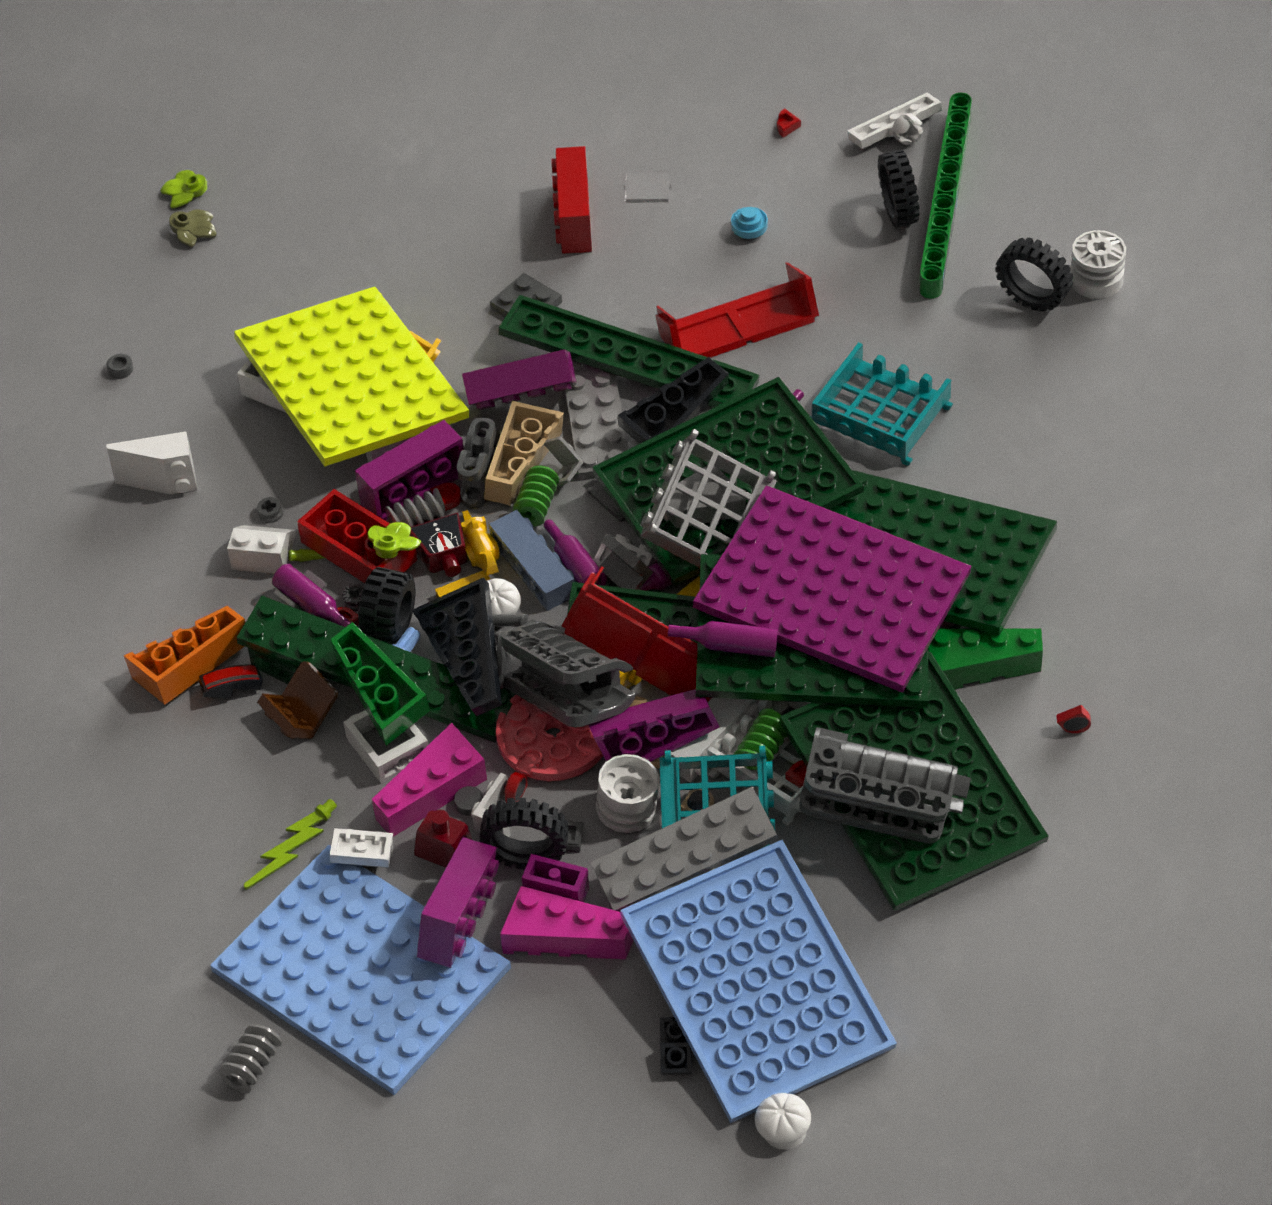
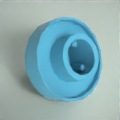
M743 207L733 213L731 228L735 235L741 238H757L766 232L768 218L766 213L759 208Z

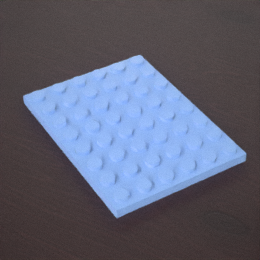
M783 840L622 909L620 912L628 931L730 1123L756 1112L760 1103L771 1095L777 1093L794 1095L896 1048L897 1042Z
M328 845L210 965L211 970L395 1095L511 969V963L473 937L466 938L463 955L461 958L456 957L451 968L417 958L421 913L425 906L361 865L330 863L331 846Z

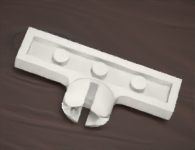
M925 93L848 130V139L862 149L890 136L902 144L910 145L912 141L917 142L923 133V128L920 126L922 124L921 120L942 111V103L929 93Z

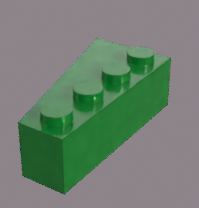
M353 622L331 638L337 661L386 746L430 711L426 694Z
M1007 628L1002 630L1000 636L976 629H938L928 647V652H931L954 689L963 688V684L979 681L980 684L991 682L992 678L1004 676L1007 679L1041 672L1042 628Z

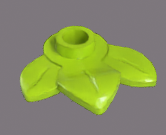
M183 170L176 173V179L165 182L160 192L172 196L170 207L172 209L189 203L193 197L203 195L207 190V180L201 174H195L191 170Z
M404 522L391 523L387 528L375 525L368 531V539L373 542V548L381 558H393L397 556L399 550L410 551L421 544V540L410 536L411 527Z

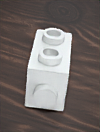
M500 773L495 781L492 780L481 802H477L471 812L474 831L480 833L484 811L491 804L496 805L497 801L504 798L507 784V776ZM510 827L499 830L507 837H510Z

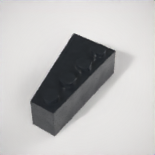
M708 357L681 374L679 378L670 384L667 383L659 388V391L637 402V405L631 409L618 415V426L639 444L698 416L728 384L729 373Z

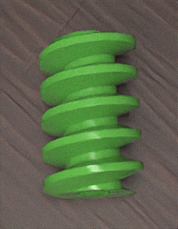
M546 466L529 468L517 495L516 502L513 505V511L517 510L523 518H528L532 526H541L544 523L545 516L548 513V508L551 505V500L559 483L558 474Z
M762 709L759 712V716L754 720L753 725L749 728L748 733L744 736L743 742L739 744L733 755L759 753V746H765L767 761H773L774 755L779 751V746L784 743V738L787 737L779 723L781 715L773 709ZM743 766L747 769L758 771L757 766Z

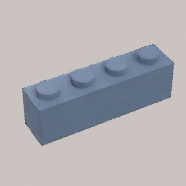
M515 510L489 523L490 535L496 540L499 552L547 611L570 600L572 582H576L570 569L566 570L556 552L552 553L549 550L544 537L535 533L528 518H523Z

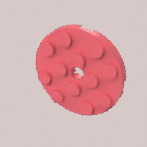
M518 695L510 699L512 706L507 716L502 712L498 716L496 739L500 754L511 768L529 778L548 782L573 778L591 769L603 757L589 725L582 727L567 726ZM551 728H558L559 730H561L559 733L556 734V737H554V735L546 733V731Z

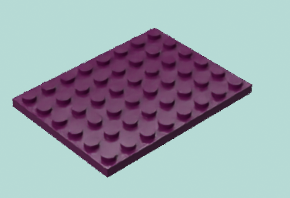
M766 485L693 600V608L733 624L778 629L777 642L903 693L971 572V565Z

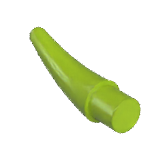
M309 549L289 550L288 554L289 561L305 562L324 559L316 551Z

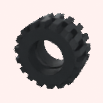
M376 567L371 572L363 587L358 610L359 627L365 635L396 642L407 630L412 618L416 596L414 578L410 573Z

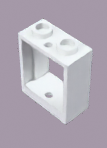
M366 710L352 715L343 722L346 739L381 784L395 777L428 746V740L417 726L413 724L405 731L410 737L409 740L378 756L362 736V734L375 728Z

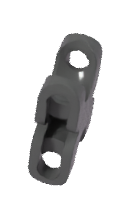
M477 418L471 422L466 436L465 450L461 451L457 463L458 478L462 480L460 490L461 503L468 508H480L486 502L484 499L486 476L496 447H494L496 436L495 423L488 418ZM481 428L488 429L485 437L477 436V431ZM471 489L479 490L480 494L476 498L468 497Z

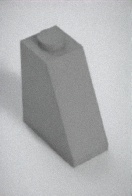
M713 466L711 473L728 482L729 479L719 468ZM694 473L679 482V484L696 492L702 476ZM708 479L701 495L719 504L725 488ZM675 489L669 506L686 514L693 498ZM731 491L725 508L742 516L746 507V499ZM698 501L692 518L703 524L712 521L716 510ZM665 512L663 519L670 521L676 528H680L683 521ZM721 514L719 521L731 518Z

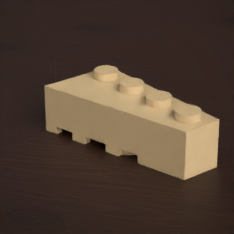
M512 401L486 476L485 500L506 505L512 504L519 494L526 472L531 467L539 466L549 452L544 445L545 441L559 437L562 434L563 412Z

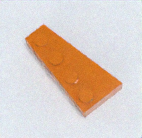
M227 605L196 620L195 626L189 629L180 628L171 632L172 637L160 643H157L155 640L145 645L146 649L137 654H134L132 651L124 655L130 675L133 680L165 705L196 683L200 675L212 671L245 647L237 644V636L246 622L241 615Z

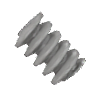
M434 488L433 495L426 491L423 494V499L419 495H415L413 503L409 499L403 501V506L396 502L393 505V510L386 506L385 513L390 524L404 522L412 527L414 524L424 523V520L432 521L435 516L437 518L444 517L445 506L439 490Z
M259 1024L247 1026L245 1034L241 1035L238 1040L239 1043L235 1044L232 1053L226 1058V1063L222 1064L219 1069L220 1076L227 1085L241 1093L251 1092L247 1084L255 1085L258 1080L255 1075H262L264 1072L261 1065L268 1066L270 1063L267 1055L274 1056L277 1052L274 1046H281L283 1043L282 1038L277 1033Z

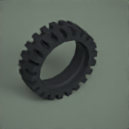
M897 150L880 154L877 161L878 178L880 179L882 198H884V206L886 207L890 222H892L894 227L917 223L920 216L919 197L916 192L915 177L912 174V167L904 150Z
M1019 238L1012 241L997 260V266L995 267L997 280H1001L1000 286L1002 288H1007L1006 293L1008 296L1013 294L1015 296L1014 301L1017 303L1020 300L1022 301V306L1027 308L1031 305V310L1035 311L1038 308L1040 311L1053 310L1059 306L1071 290L1073 285V273H1069L1071 267L1070 265H1064L1066 259L1064 257L1059 258V252L1056 249L1052 252L1049 244L1046 243L1042 246L1041 240L1037 239L1033 242L1032 238H1027L1026 240ZM1015 260H1024L1036 265L1048 276L1054 289H1044L1031 283L1018 270Z
M508 798L506 803L503 800L497 801L496 805L491 804L484 811L479 842L497 847L495 860H498L499 863L505 861V866L508 867L516 864L517 869H523V865L527 866L531 854L560 861L562 855L566 852L568 821L563 813H558L557 808L552 807L549 809V804L546 802L539 805L536 799L526 802V798H519V801L516 802L514 798ZM523 826L540 830L549 837L539 841H520L507 837L499 830L506 827Z

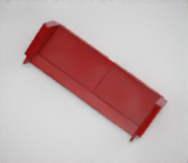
M786 262L789 282L675 320L674 317L658 305L656 306L658 314L655 317L659 334L666 344L711 358L746 346L747 341L755 343L814 323V318L819 316L812 278L797 267Z
M601 566L597 574L592 572L561 627L566 629L564 633L609 659L617 658L627 662L636 671V676L671 696L696 689L697 643L686 638L668 636V626L597 586L596 583L604 567ZM705 697L707 702H709L712 699L709 697Z

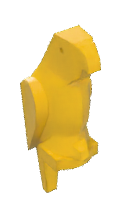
M468 510L463 511L464 522L461 523L466 552L471 565L482 568L486 576L498 573L496 560L499 559V547L496 540L487 533L485 517H471Z

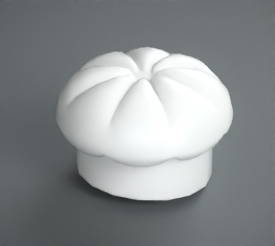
M500 578L487 580L490 587L492 614H516L521 603V597L514 584Z
M777 1093L764 1099L758 1106L755 1114V1126L760 1135L771 1146L783 1150H789L800 1145L806 1137V1132L811 1123V1113L806 1103L800 1097L788 1093Z

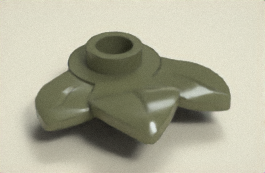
M195 209L188 213L175 212L169 218L171 230L177 234V239L187 246L194 247L197 238L216 237L215 227L210 222L214 216L208 211Z

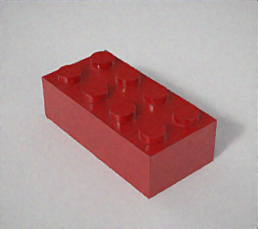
M586 146L556 148V158H551L552 174L557 173V175L552 176L553 191H558V193H553L554 208L559 209L554 211L555 226H560V229H555L556 244H561L562 254L592 252Z
M335 489L297 521L302 544L316 551L363 583L366 582L376 567L405 572L417 561L416 548L410 551L399 550L397 556L393 558L379 557L373 548V542L368 539V531L375 525L387 528L390 523Z

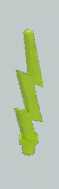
M328 799L323 805L319 804L313 813L287 827L285 831L297 834L260 856V858L273 861L246 881L244 889H250L298 858V855L289 853L324 832V829L313 828V826L323 820L327 821L331 817V812L337 808L336 803L332 799Z

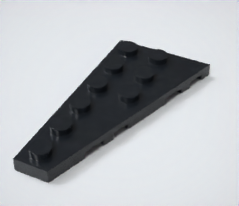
M484 577L413 609V614L420 622L422 629L426 632L431 644L443 664L449 670V674L458 685L460 692L475 715H481L501 706L502 700L490 587Z

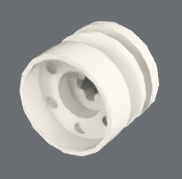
M1100 230L1085 232L1076 238L1072 246L1070 273H1073L1072 288L1074 291L1089 299H1105L1119 292L1123 286L1126 245L1116 234Z
M625 754L611 758L602 766L598 779L596 812L598 818L606 827L616 832L632 833L641 831L651 824L656 814L660 777L657 769L650 761L637 755Z

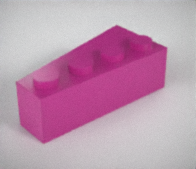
M451 723L372 798L376 821L387 833H393V837L425 818L429 811H436L453 801L459 789L466 786L476 787L486 781L487 775L484 758Z
M523 886L518 891L500 933L503 954H514V951L528 952V955L541 956V952L559 953L560 957H571V954H586L587 958L626 960L634 941L619 911Z

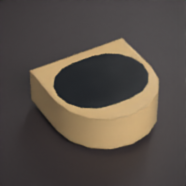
M690 790L681 804V811L703 810L702 790ZM708 792L709 807L714 805V797L710 792Z

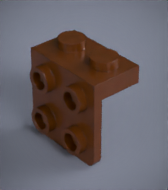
M303 661L282 695L262 693L257 703L265 711L264 714L277 723L281 728L280 731L286 737L291 739H312L338 698V691L310 662Z

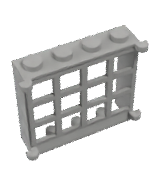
M692 429L691 434L683 441L679 440L673 448L671 455L675 457L672 464H668L661 476L664 479L661 488L658 487L653 494L651 502L654 505L651 512L647 511L641 522V526L644 528L640 537L700 568L701 554H707L705 551L712 536L728 545L732 540L715 530L721 514L739 523L734 533L735 535L765 486L774 488L776 472L770 470L768 475L765 476L697 440L696 437L699 431ZM690 454L708 463L706 469L688 461ZM713 466L730 474L729 481L727 482L712 474ZM685 467L702 476L696 492L678 483ZM736 478L754 487L752 493L750 494L735 486ZM708 479L725 488L719 504L701 495ZM675 489L693 498L686 514L669 506ZM731 491L748 500L742 516L725 508ZM698 501L716 510L709 527L692 518ZM665 512L683 521L677 537L659 528ZM689 524L706 533L700 549L682 541Z

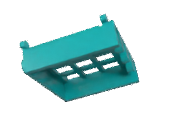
M858 342L812 402V416L810 417L820 426H825L840 432L844 436L852 437L864 442L866 445L900 457L901 462L909 466L913 461V458L908 457L909 452L942 408L950 410L953 406V403L949 402L952 380L946 378L938 391L932 389L933 379L931 375L923 374L919 383L910 380L909 368L905 364H901L895 374L886 370V359L882 355H877L873 360V364L863 361V344ZM854 373L870 379L862 390L847 384ZM876 382L892 388L885 399L869 393ZM842 389L858 395L850 406L834 400ZM898 391L914 397L907 408L891 402ZM864 398L880 404L873 415L856 409ZM920 400L928 403L921 414L913 411ZM831 405L846 412L843 414L828 407ZM886 407L902 413L895 424L878 418ZM853 414L868 421L864 423L850 416ZM908 416L916 419L909 430L901 427ZM875 423L877 425L890 429V431L886 432L872 425ZM897 432L899 434L904 435V437H898L895 435V433Z
M759 746V753L671 757V750H665V757H659L662 828L681 820V818H686L701 811H681V790H702L703 809L709 807L708 789L730 788L731 797L736 794V788L758 787L759 800L768 818L769 808H774V790H768V779H773L772 761H767L765 746ZM757 766L758 780L736 781L735 767ZM729 767L730 781L708 782L707 768ZM701 769L702 783L680 784L679 770ZM769 819L776 832L775 819Z

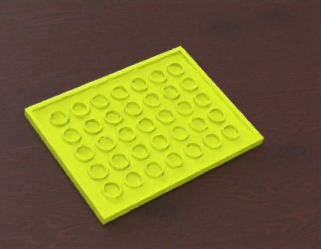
M375 286L234 331L236 342L324 467L414 437L442 420L452 424L469 418L467 406Z

